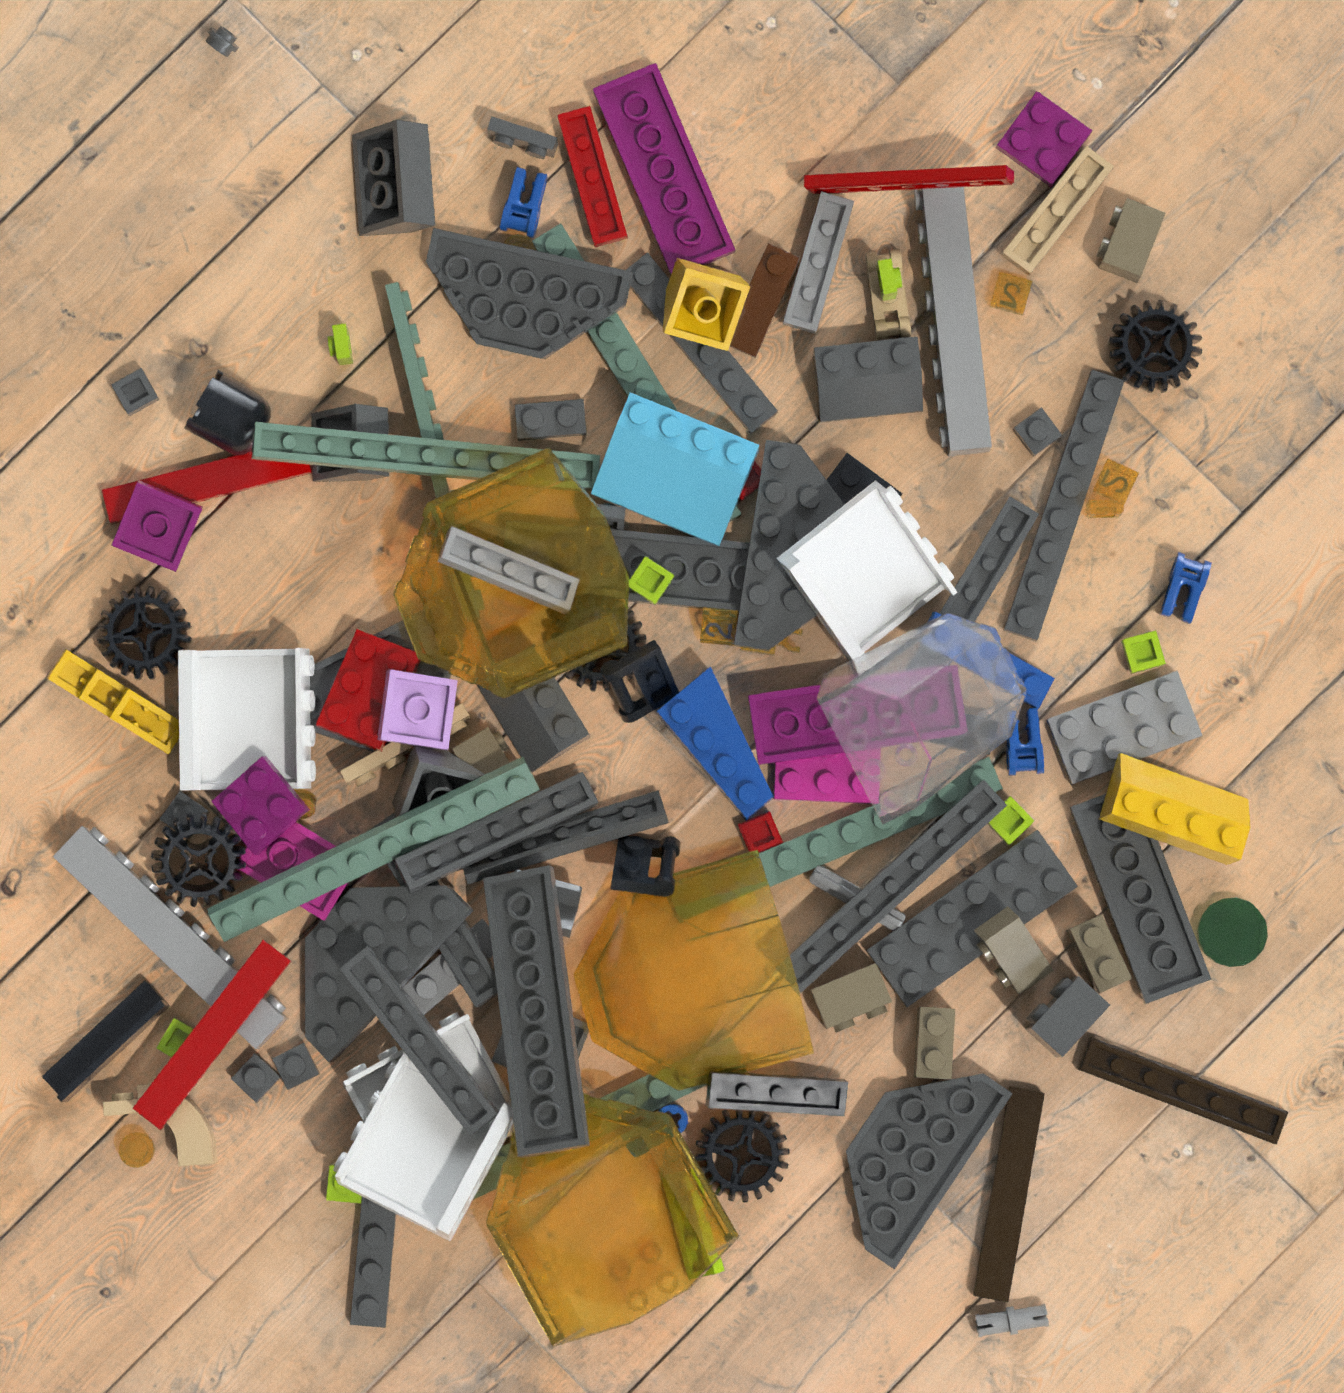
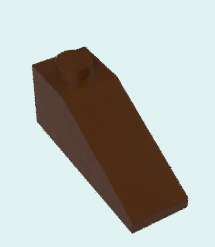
M768 243L749 284L750 289L730 347L756 358L799 266L800 257Z

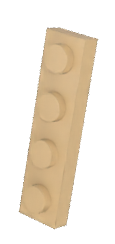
M1086 146L1004 250L1002 256L1030 276L1113 170L1114 166Z
M463 703L454 707L450 736L467 727L465 721L471 718ZM391 742L384 746L382 752L375 751L340 772L349 786L355 783L357 787H360L376 778L373 772L386 766L388 770H391L405 762L406 758L404 755L411 752L413 745Z

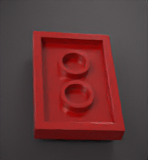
M356 629L316 722V726L382 752L386 741L377 740L386 672L387 670L416 673L422 655Z

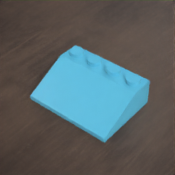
M630 392L615 427L591 495L618 506L626 507L630 511L720 546L759 452V444Z

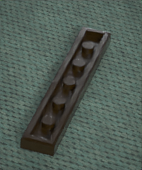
M1089 1037L1077 1069L1277 1145L1288 1115V1111L1093 1037Z
M1009 1087V1091L1013 1094L1006 1103L973 1296L1009 1302L1045 1095L1042 1092Z

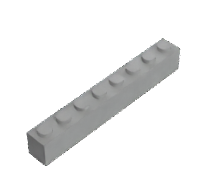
M964 187L914 190L915 209L922 210L923 223H918L917 225L919 244H925L927 256L921 257L923 278L929 277L930 291H925V305L927 312H933L934 325H928L930 346L936 345L937 359H932V371L934 380L940 379L941 392L936 393V408L938 414H944L945 426L939 427L941 448L947 447L948 456L990 452L992 444Z
M81 826L53 857L208 1005L212 1006L237 974L238 970L232 966L236 960L221 946L215 950L206 941L210 935L196 922L190 926L181 917L185 913L184 910L172 899L169 898L165 902L156 894L160 888L148 876L144 874L139 878L131 870L135 864L120 850L114 854L106 846L109 839L96 827L89 830ZM272 994L268 998L264 997L238 1030V1033L255 1049H260L288 1019L282 1013L286 1007Z

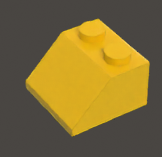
M677 258L666 288L663 332L728 351L750 289L749 284L739 275Z

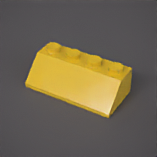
M1119 753L1099 820L1225 865L1242 859L1251 827L1249 801L1247 798Z

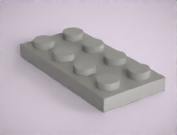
M1178 671L1046 720L1071 785L1113 770L1119 753L1140 760L1203 736Z

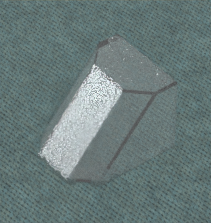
M947 612L823 674L817 700L882 824L917 808L1012 736L1027 688L1022 678H1019L1016 672L1017 668L1006 647H1003L995 627L983 623L979 624Z

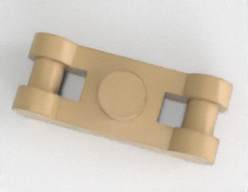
M889 250V254L877 255L876 252L866 253L876 341L887 340V336L900 335V338L911 337L901 250ZM892 258L893 268L899 267L902 288L897 289L896 299L882 301L876 266L878 260ZM897 313L898 321L885 322L884 314Z

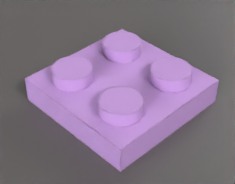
M387 670L377 740L448 750L458 680Z

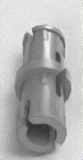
M1041 1304L1040 1306L1015 1310L1011 1306L1006 1307V1311L977 1314L975 1315V1321L977 1323L978 1337L1010 1332V1335L1018 1334V1330L1048 1327L1049 1321L1046 1317V1305Z

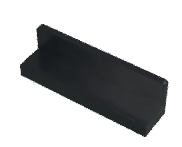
M147 980L143 981L55 1063L42 1078L58 1094L57 1098L60 1102H68L166 1011L170 1005Z

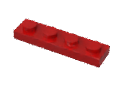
M587 106L558 114L559 125L594 247L628 239L591 107Z

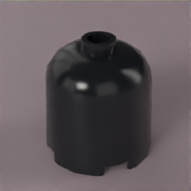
M218 370L215 378L211 379L198 400L196 406L199 408L192 418L189 417L184 429L236 456L245 455L252 450L254 423H269L271 408L262 396L225 372Z

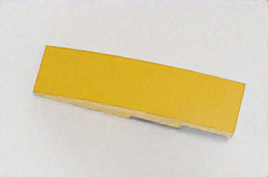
M66 649L47 676L48 680L168 755L179 740L178 719Z

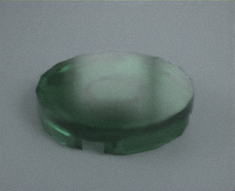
M1237 897L1220 899L1209 905L1200 916L1197 926L1198 943L1204 955L1214 963L1225 967L1244 966L1255 960L1264 950L1268 937L1267 922L1260 911L1249 901Z

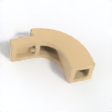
M151 1084L137 1085L138 1099H133V1092L112 1094V1101L103 1102L104 1116L137 1113L132 1108ZM187 1097L167 1122L175 1135L177 1143L178 1167L218 1163L216 1140L212 1127L202 1110Z

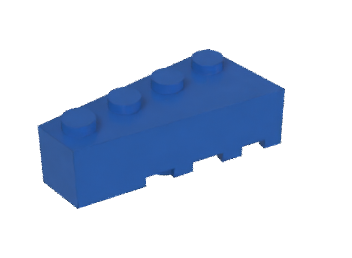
M709 667L657 711V715L744 820L747 821L773 799V794L712 668Z

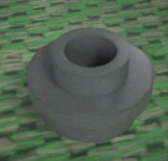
M222 26L218 30L212 27L208 30L210 35L206 42L216 51L228 57L232 51L236 52L239 47L234 43L237 37Z

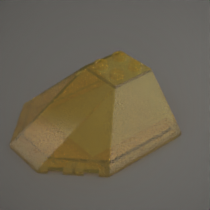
M546 448L425 505L421 527L418 535H414L405 560L407 565L401 581L397 582L393 593L419 660L438 666L448 671L449 674L470 684L481 686L498 697L507 698L627 646L629 575L604 512L550 448ZM453 526L580 579L570 611L563 614L438 562L448 529Z
M758 850L673 873L675 890L672 895L667 897L620 891L573 973L592 1042L678 1091L708 1083L709 1070L745 1073L814 1053L795 972Z
M583 1093L590 1146L525 1158L518 1157L515 1129H513L510 1149L506 1162H503L496 1186V1196L492 1209H489L486 1225L553 1347L635 1322L692 1288L740 1237L671 1115L640 1109L636 1106L613 1100L607 1101Z

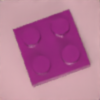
M1036 91L1001 138L996 149L1046 185L1052 187L1093 130Z
M138 480L111 546L176 572L203 507Z
M261 756L211 801L254 855H259L310 810L267 756Z

